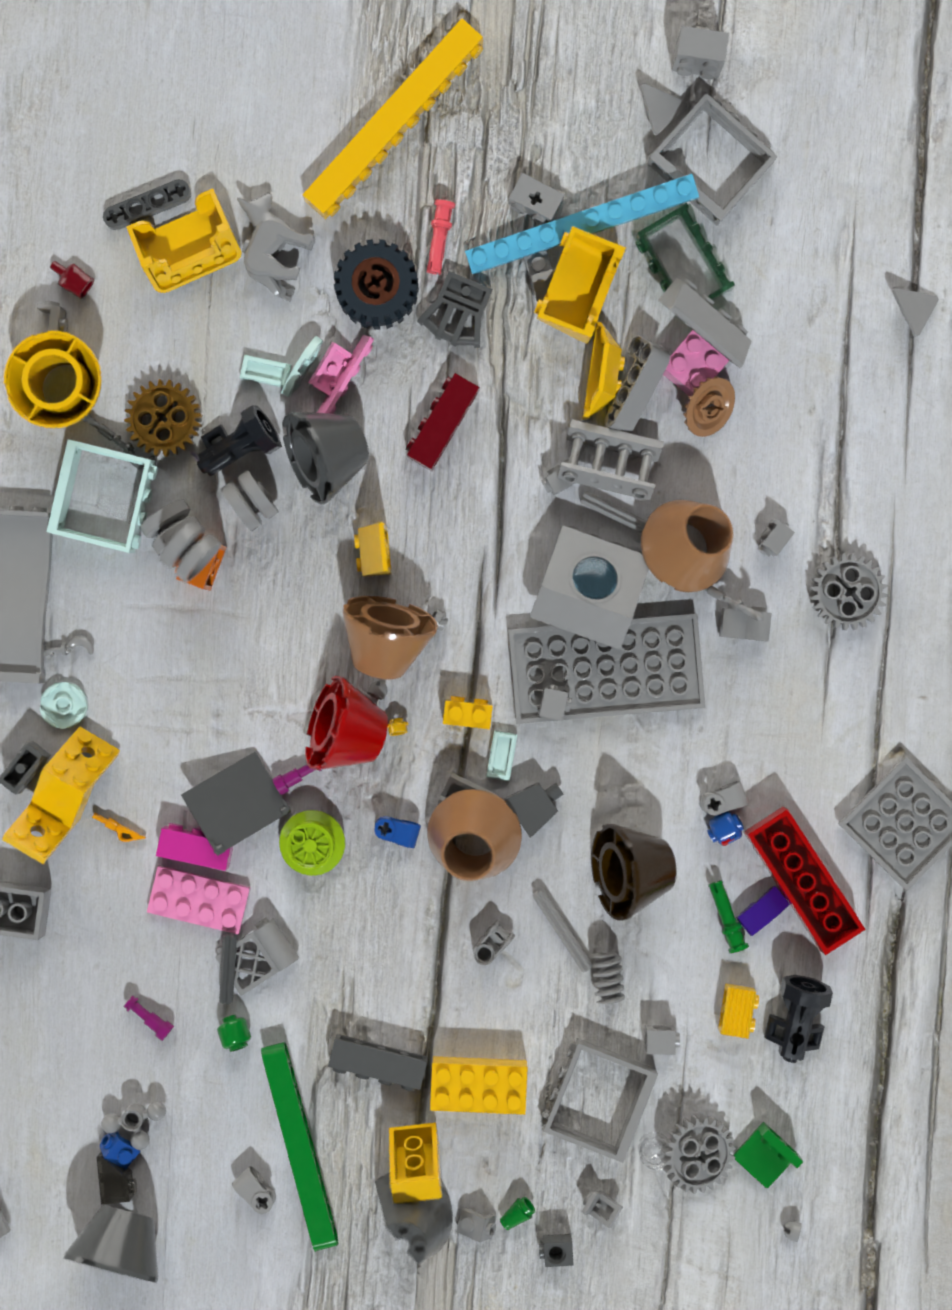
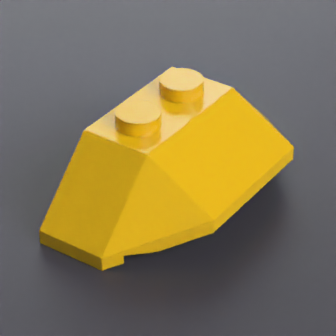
M597 322L595 326L582 420H588L612 402L622 384V380H618V373L624 369L625 357L621 356L622 349L601 322Z

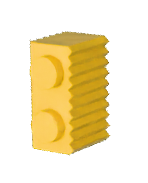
M725 983L718 1026L720 1034L749 1039L750 1032L753 1033L755 1030V1018H752L753 1009H757L759 1005V995H756L754 988Z

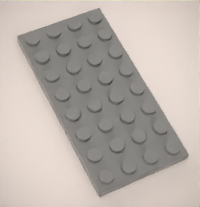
M697 613L632 619L620 650L555 626L508 630L516 724L558 721L539 716L544 688H549L550 684L563 686V691L568 692V697L572 698L569 712L565 711L563 720L705 708Z

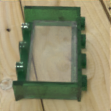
M687 203L637 232L635 244L640 253H645L650 260L647 264L653 274L657 273L660 277L661 282L659 284L663 292L669 288L676 278L683 282L685 279H688L697 287L695 292L699 296H702L704 293L712 301L732 291L735 287L734 282H729L724 274L725 268L721 262L718 263L714 257L712 245L709 241L706 242L701 235L699 223L697 221L694 222L688 213L689 206Z

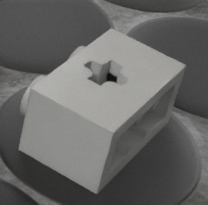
M522 173L509 197V205H511V209L519 214H524L525 212L532 216L533 221L542 225L554 220L565 194ZM538 198L539 203L537 202L535 205H532L531 201Z

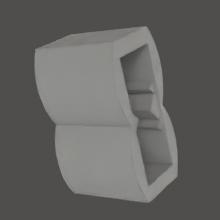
M728 604V608H722L719 637L769 641L772 613L766 612V608L752 606V609L763 615L762 621H756L741 611H734V607Z

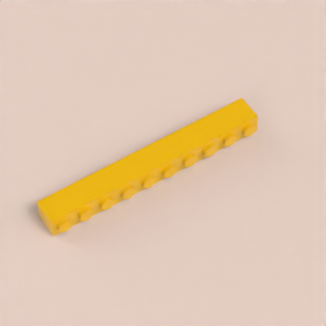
M461 18L302 194L304 201L325 220L329 215L333 217L341 207L339 204L345 198L349 199L355 193L357 184L361 180L364 182L369 178L372 173L371 169L376 163L381 164L388 156L387 151L393 145L396 147L403 140L404 132L408 128L412 129L420 120L419 116L423 111H429L436 102L435 98L440 93L444 94L450 88L451 80L456 75L459 77L464 73L470 59H476L483 51V36Z

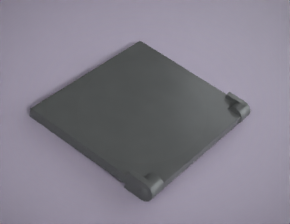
M256 752L251 753L181 794V797L217 856L279 818L291 813L290 807L276 789L272 778Z

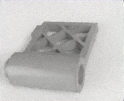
M265 917L256 923L255 927L257 929L236 943V948L241 947L240 951L236 950V955H239L237 967L235 966L234 986L241 996L299 959V956L273 918L268 920ZM250 939L257 946L256 954L244 952L245 943ZM222 947L216 950L218 952V955L215 956L220 965L222 960ZM243 956L255 959L253 970L241 968ZM258 961L268 962L272 970L268 973L258 972ZM240 972L252 975L251 983L245 988L238 980Z

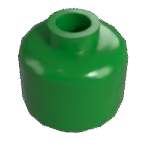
M236 1014L223 1018V1024L217 1028L222 1047L229 1049L230 1052L247 1047V1042L251 1040V1034L244 1018H237Z

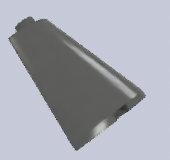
M390 1173L377 1179L375 1184L386 1228L396 1240L405 1239L408 1241L409 1248L407 1252L418 1265L437 1254L448 1240L453 1223L452 1205L444 1188L442 1187V1198L394 1204L390 1186Z

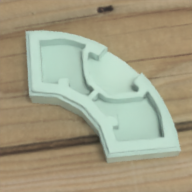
M315 336L298 359L281 393L283 395L291 396L300 386L323 344V340Z

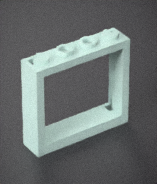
M68 439L47 532L127 553H135V550L139 549L142 537L139 535L140 525L147 519V513L145 512L146 503H149L152 497L151 482L155 480L158 467L155 466L156 461ZM82 450L144 465L126 543L64 528Z

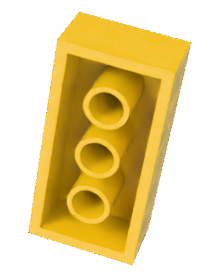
M433 1056L430 1111L526 1115L527 1060Z

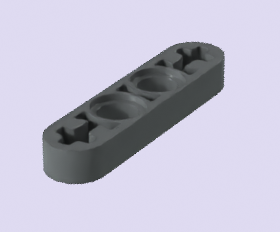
M184 180L171 181L108 207L103 212V221L112 230L125 228L133 223L186 203L191 198V189ZM179 186L182 189H186L181 197L178 194H174ZM165 191H169L170 194H174L171 195L173 201L169 200V197L167 196ZM158 194L163 195L164 203L158 207L154 206L152 198ZM135 203H139L143 207L139 215H132L130 213V208ZM123 208H125V212L129 216V219H126V217L122 215L124 214V212L122 211ZM115 213L117 216H120L117 218V223H113L112 220L109 221L112 218L111 214Z

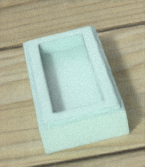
M244 355L240 379L283 388L290 375L291 364Z
M494 730L486 777L510 781L517 734Z

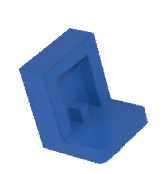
M118 1130L115 1133L106 1134L99 1145L104 1159L124 1169H127L141 1152V1150L133 1148L130 1141L122 1138Z

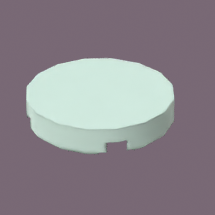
M69 682L55 683L49 686L41 696L40 713L44 720L52 727L61 729L72 728L81 723L86 716L88 710L87 697L84 691L76 684Z

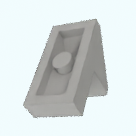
M546 250L523 258L537 303L539 299L544 300L555 272L551 267Z

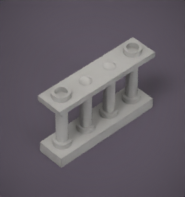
M571 419L566 440L573 442L569 463L561 462L557 479L632 496L638 500L650 501L655 489V484L648 483L651 462H658L664 441ZM582 444L596 447L592 469L578 466ZM605 450L619 453L615 474L601 471ZM629 455L642 458L638 480L624 477Z

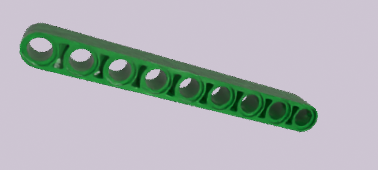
M285 1042L261 1048L262 1059L312 1247L316 1252L338 1246V1235L288 1047Z

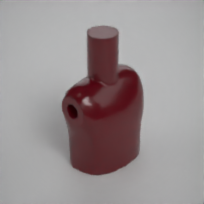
M53 261L50 265V269L61 276L58 284L79 299H82L94 284L95 279L87 275L74 263L70 264L67 268L57 261Z

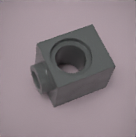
M571 1234L543 1235V1244H539L540 1259H544L545 1267L574 1266ZM553 1247H560L562 1249L558 1254L550 1252Z

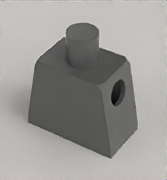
M538 782L505 797L504 800L511 810L516 813L520 824L529 837H532L558 812L553 802L564 794L557 783L544 791Z

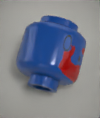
M727 811L709 821L710 829L707 832L714 843L718 841L720 845L726 846L742 837L744 826L736 813L732 814Z

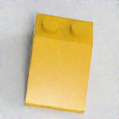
M380 522L358 528V534H354L355 548H360V558H356L357 571L362 572L363 577L391 575L388 528L385 523Z

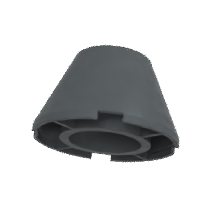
M291 412L284 416L282 426H286L287 435L283 436L284 445L299 483L303 489L308 487L313 494L310 498L316 503L325 504L330 502L369 460L368 445L361 427L348 414Z
M102 1205L65 1252L63 1259L157 1283L158 1268L154 1219L134 1212Z

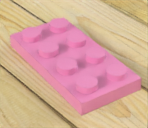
M159 865L147 913L239 934L251 887Z

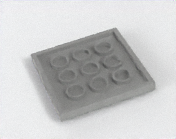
M903 757L838 823L906 891L952 846V802L907 757Z

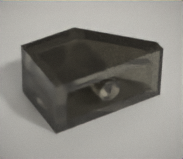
M100 1152L96 1158L101 1205L130 1202L134 1193L137 1192L136 1178L133 1179L132 1170L129 1168L124 1169L104 1159L102 1152Z

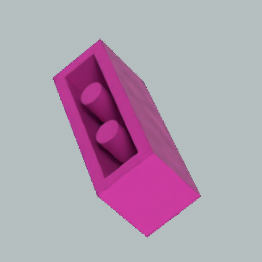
M169 823V826L161 828L156 856L226 871L230 865L233 847L217 856L201 829L192 828V831L184 830L183 825Z

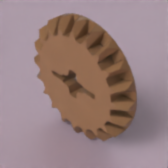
M717 376L714 378L708 377L706 382H700L699 388H693V395L688 396L690 399L689 403L684 405L687 409L683 414L686 418L684 423L688 426L689 431L700 437L710 436L719 431L730 418L734 408L735 392L733 386L728 380ZM710 403L715 405L707 407V409H705L707 405H710Z

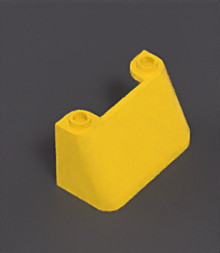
M213 188L197 196L195 199L197 210L156 229L148 221H138L126 227L141 267L157 292H170L233 264L240 259L242 255L241 249Z
M572 226L570 233L565 232L560 243V246L564 247L545 298L544 300H538L534 313L538 314V320L588 344L626 247Z

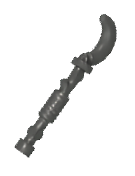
M89 413L81 419L94 426L97 432L109 439V441L112 440L123 448L124 453L136 456L133 444L130 442L126 444L121 441V435L115 436L116 433L104 424H99L90 417ZM151 456L148 459L155 461V456ZM130 462L134 467L144 469V465Z

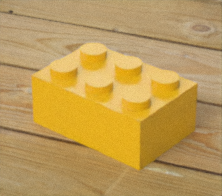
M436 1122L389 1128L390 1186L393 1203L442 1198L440 1149Z

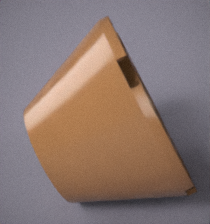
M689 500L669 501L659 506L649 515L641 534L642 554L649 570L660 582L664 581L674 587V590L681 592L702 591L714 585L727 569L733 541V527L728 516L715 506ZM686 524L695 527L703 535L707 547L706 553L699 551L692 545L687 535Z
M358 596L349 599L347 604L343 605L342 613L353 665L357 670L371 677L380 679H398L402 677L437 631L438 624L428 612L412 604H409V607L396 604V599L380 596Z
M469 789L451 794L450 797L436 806L428 823L427 838L435 859L450 874L461 880L473 881L496 876L513 863L520 850L522 830L516 813L511 810L506 801L487 791ZM463 833L475 834L482 837L489 844L491 851L479 856L468 855L456 847L452 838Z

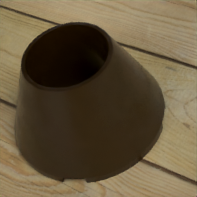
M605 824L602 825L603 829L596 832L592 843L591 867L593 881L599 884L602 895H598V898L609 916L618 921L627 920L673 888L677 875L676 861L670 845L664 839L619 825Z

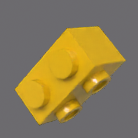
M451 696L450 700H445L443 724L490 729L493 705L488 704V700L474 698V703L464 702L465 697Z

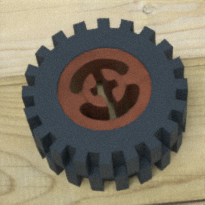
M373 239L366 240L367 245L361 246L360 242L355 244V250L351 252L348 249L344 253L345 259L339 260L337 263L338 271L334 273V290L342 310L346 315H349L354 323L359 322L362 327L367 329L368 326H373L374 330H380V326L385 325L388 329L393 327L392 323L397 321L400 324L404 321L403 317L406 314L409 316L412 312L413 304L416 305L418 299L417 292H419L417 272L415 271L412 259L409 260L408 254L404 250L400 251L398 245L391 243V246L386 244V240L379 239V244H374ZM374 269H383L390 273L394 280L390 292H386L388 285L383 273ZM366 275L365 285L370 295L379 297L378 299H371L362 294L359 289L362 276ZM375 279L377 282H380V287L378 288L372 283Z

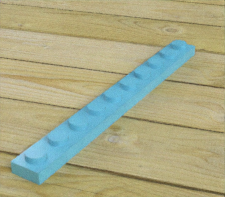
M689 174L466 250L465 253L471 272L474 275L560 246L564 233H570L572 226L590 234H595L699 198L693 174Z

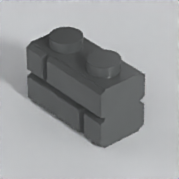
M34 741L26 742L20 750L21 753H17L0 775V783L15 795L22 793L51 757L47 751Z

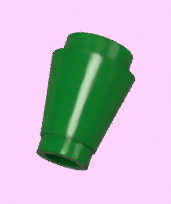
M527 1197L517 1198L500 1218L502 1226L506 1230H510L531 1219L535 1213L532 1202Z

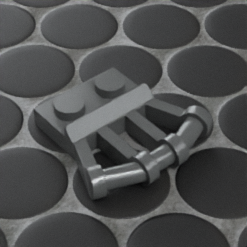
M449 271L437 300L420 316L417 322L435 335V339L451 342L450 345L454 347L457 345H471L474 348H480L481 318L493 289ZM442 304H445L447 309L440 326H438L430 317ZM457 309L462 311L463 314L455 333H452L445 329L453 310ZM469 315L474 316V336H461Z

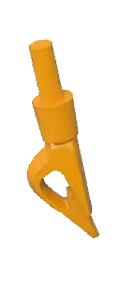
M94 813L92 818L104 823L106 828L116 831L118 839L122 842L146 838L119 824V822L110 817L107 819L97 813ZM122 834H130L132 838H123Z

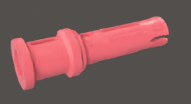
M438 199L434 202L436 206L434 220H431L433 236L426 270L427 273L441 275L448 231L452 228V223H450L452 209L455 208L454 202Z

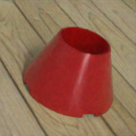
M333 676L331 678L333 680L331 685L325 684L320 692L308 725L307 735L311 736L310 747H305V757L308 767L314 770L373 762L380 754L387 735V714L345 678Z

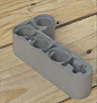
M641 336L634 337L630 342L628 354L635 361L606 414L605 426L610 429L631 433L634 430L669 364L670 353L658 344Z

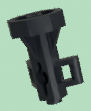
M252 405L241 412L242 418L232 434L228 435L225 428L220 424L201 436L207 449L198 454L199 461H197V465L203 474L207 473L209 476H213L249 452L262 450L265 454H271L282 447L277 431L259 406ZM221 436L222 440L214 445L211 443V441Z
M794 974L783 977L780 989L788 1011L787 1018L785 1020L770 1014L764 1034L765 1039L780 1045L778 1050L780 1056L790 1063L804 1060L805 1051L818 1050L820 1048L825 1026L812 1023L814 1017L824 1008L830 1007L833 996L829 985L815 978ZM777 1025L784 1028L782 1037L775 1035ZM813 1033L812 1040L808 1042L809 1035Z

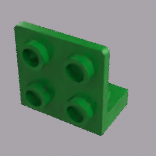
M764 1121L733 1154L735 1160L765 1188H769L790 1164H793L798 1169L804 1162L800 1155Z

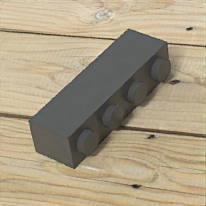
M336 1034L328 1067L333 1068L332 1070L337 1073L345 1074L347 1071L355 1073V1076L361 1079H369L371 1077L379 1079L378 1082L384 1085L395 1083L401 1085V1088L405 1090L415 1091V1089H421L428 1056Z

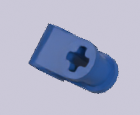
M382 816L376 820L374 831L376 836L382 840L408 848H415L421 825L408 820ZM384 822L389 823V828H391L386 833H382V828L378 827L379 825L383 826Z

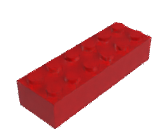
M782 806L743 832L809 935L824 955L829 954L866 930L787 808Z

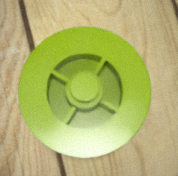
M318 810L302 811L292 816L283 826L279 838L280 852L285 862L298 873L309 876L325 874L340 862L344 854V832L340 824L331 815Z

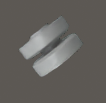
M246 470L238 476V481L244 489L243 492L232 482L221 488V491L250 531H254L262 525L261 518L256 512L257 509L268 519L279 513L262 483L257 481L249 470Z
M184 499L174 501L161 508L140 525V529L146 538H155L152 547L159 556L167 544L184 526L193 520L199 523L196 517H187L191 509Z
M195 520L189 522L172 538L159 557V560L168 568L177 566L176 575L185 583L191 581L205 568L221 546V543L213 535L203 537L205 528Z

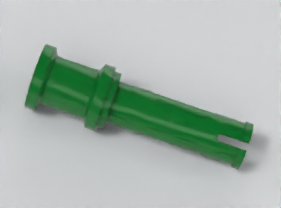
M719 880L716 883L708 884L723 924L721 932L726 936L730 947L728 949L729 954L747 949L749 945L744 941L741 932L742 925L736 922L723 881Z

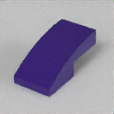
M773 886L756 902L746 907L736 919L748 934L753 936L783 912L790 903L777 887Z

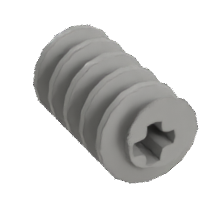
M614 952L592 954V958L599 960V962L592 964V967L599 969L598 972L593 974V977L600 978V981L595 982L594 986L601 987L600 991L595 992V996L602 997V1000L596 1003L615 1004L623 1001L625 995L621 991L624 990V985L619 983L623 980V975L618 974L623 970L622 966L618 964L622 961L621 956L616 955Z

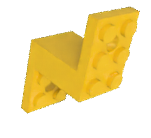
M79 727L42 769L30 804L4 833L2 840L44 865L81 819L95 783L118 757L120 750L84 728ZM82 753H89L92 757L87 758ZM31 832H40L42 836L35 837L31 834Z

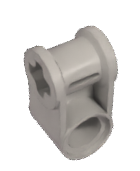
M740 781L726 784L719 789L705 793L699 802L701 809L710 815H719L748 804ZM710 799L717 801L714 804V809L707 806L711 803Z
M497 919L473 949L475 961L484 966L492 963L500 952L511 943L515 934L509 933L504 929ZM483 947L491 951L490 956L486 959H481L477 955L479 949Z
M249 1166L232 1182V1186L237 1194L244 1198L255 1212L265 1214L271 1210L276 1200V1193L255 1168ZM266 1197V1198L268 1199V1201H264V1202L262 1203V1202L260 1201V1198L263 1199V1198Z

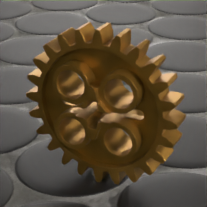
M158 379L157 386L149 381V389L141 385V394L133 392L136 400L127 401L132 405V409H125V412L130 414V417L124 419V421L131 424L126 431L129 433L134 432L130 439L132 441L139 440L137 443L139 448L146 445L145 452L148 454L154 449V455L157 457L161 451H163L165 457H168L169 450L178 455L177 448L179 447L186 451L185 443L188 442L193 445L194 442L190 437L192 435L199 436L195 428L202 427L200 423L196 422V419H200L203 416L195 412L201 407L199 404H192L196 397L194 395L187 397L190 390L185 388L181 391L182 385L180 383L173 387L171 380L167 381L166 386L161 379ZM161 396H166L168 399L164 407L157 406V400ZM175 402H177L178 405H177L176 407H174L173 409H171L172 406H173V404H174ZM180 411L185 412L184 421L176 423L175 415ZM145 414H151L152 421L148 425L142 424V417ZM161 414L165 415L168 419L166 422L161 421L159 418ZM155 428L154 433L150 435V430ZM164 429H169V438L161 441L159 437L160 432Z

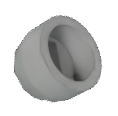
M375 681L370 685L367 694L384 701L387 695V686L385 683L380 685V681Z
M789 1221L784 1225L787 1229H784L783 1233L789 1240L798 1242L802 1223Z

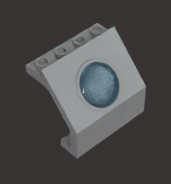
M563 525L539 593L534 602L530 618L620 650L649 570L642 551H633L625 548L620 543H611L603 540L598 535L586 534L576 527Z

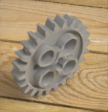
M841 554L839 561L836 557L831 558L832 565L828 562L822 563L825 570H816L820 577L811 579L816 583V586L810 587L809 590L816 592V595L810 597V600H817V604L812 608L821 609L818 617L827 616L825 624L834 621L833 628H838L842 624V629L847 630L850 624L852 630H857L858 623L861 627H867L866 619L869 622H874L873 614H882L878 606H886L881 601V598L888 597V594L882 593V589L888 587V585L880 583L885 578V575L877 576L876 573L880 568L872 569V560L864 563V556H860L856 561L855 554H850L847 560L845 554ZM848 569L855 573V579L852 582H849L845 577ZM836 575L839 577L842 584L836 581ZM830 584L837 588V593L834 597L829 596L827 593V587ZM864 587L870 591L868 600H864L860 595ZM845 588H852L850 593L852 596H845L847 592ZM856 601L862 605V609L858 607ZM845 602L849 603L852 607L849 615H845L842 611V606Z
M701 1114L698 1119L692 1115L691 1122L683 1118L682 1127L676 1123L677 1131H669L672 1138L671 1140L664 1139L668 1148H663L661 1151L667 1156L663 1157L661 1161L666 1165L663 1170L668 1174L667 1178L676 1187L681 1188L685 1192L690 1190L693 1194H696L697 1190L705 1193L706 1186L713 1190L714 1182L722 1184L720 1180L721 1175L728 1177L725 1169H732L728 1162L735 1159L730 1154L731 1151L735 1150V1147L730 1144L734 1139L728 1135L730 1131L723 1126L724 1124L718 1120L716 1121L711 1116L707 1118Z

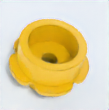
M403 718L389 720L388 732L390 736L403 735L408 732L407 725L409 723L403 721Z

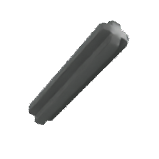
M225 934L223 936L219 1002L222 1004H231L233 1001L237 936L235 934Z

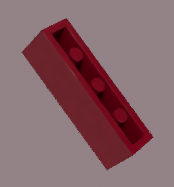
M454 373L452 378L447 377L441 388L444 390L442 396L434 399L430 406L432 413L428 419L423 418L418 427L419 435L416 439L412 437L405 449L408 451L407 457L431 472L480 391V387Z

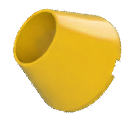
M47 331L31 335L15 347L5 366L4 384L11 406L22 418L40 427L62 428L77 423L95 406L101 391L102 374L95 354L82 340L66 332ZM72 365L76 373L74 391L62 402L48 403L43 393V383L47 374L58 366Z

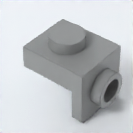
M45 301V304L38 303L37 309L43 313L50 314L48 331L66 332L68 328V320L65 319L66 311L59 306V303L53 301Z
M599 1190L593 1193L590 1192L583 1201L584 1208L582 1213L585 1215L590 1214L607 1228H612L623 1206Z
M467 1207L461 1209L456 1232L478 1242L491 1239L496 1231L495 1222L497 1216L493 1214L485 1216Z

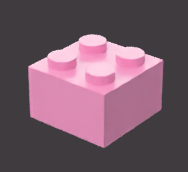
M692 330L670 356L669 364L663 375L688 396H692L694 393L693 388H699L700 382H706L708 377L714 378L729 360Z

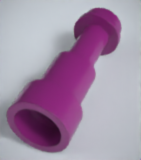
M306 764L298 770L295 768L283 776L280 774L274 777L272 781L280 795H283L290 791V787L301 782L304 776L315 770L309 768Z
M132 995L123 1007L127 1009V1012L132 1010L144 1020V1024L156 1033L155 1036L163 1041L174 1028V1025L169 1021L165 1022L154 1012L150 1013L137 1002L139 998H135Z

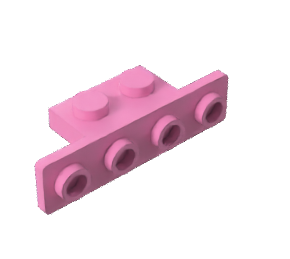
M363 335L352 354L338 344L331 343L308 382L327 395L317 413L333 414L335 412V404L347 392V384L350 379L359 372L360 362L363 357H366L371 352L374 338Z

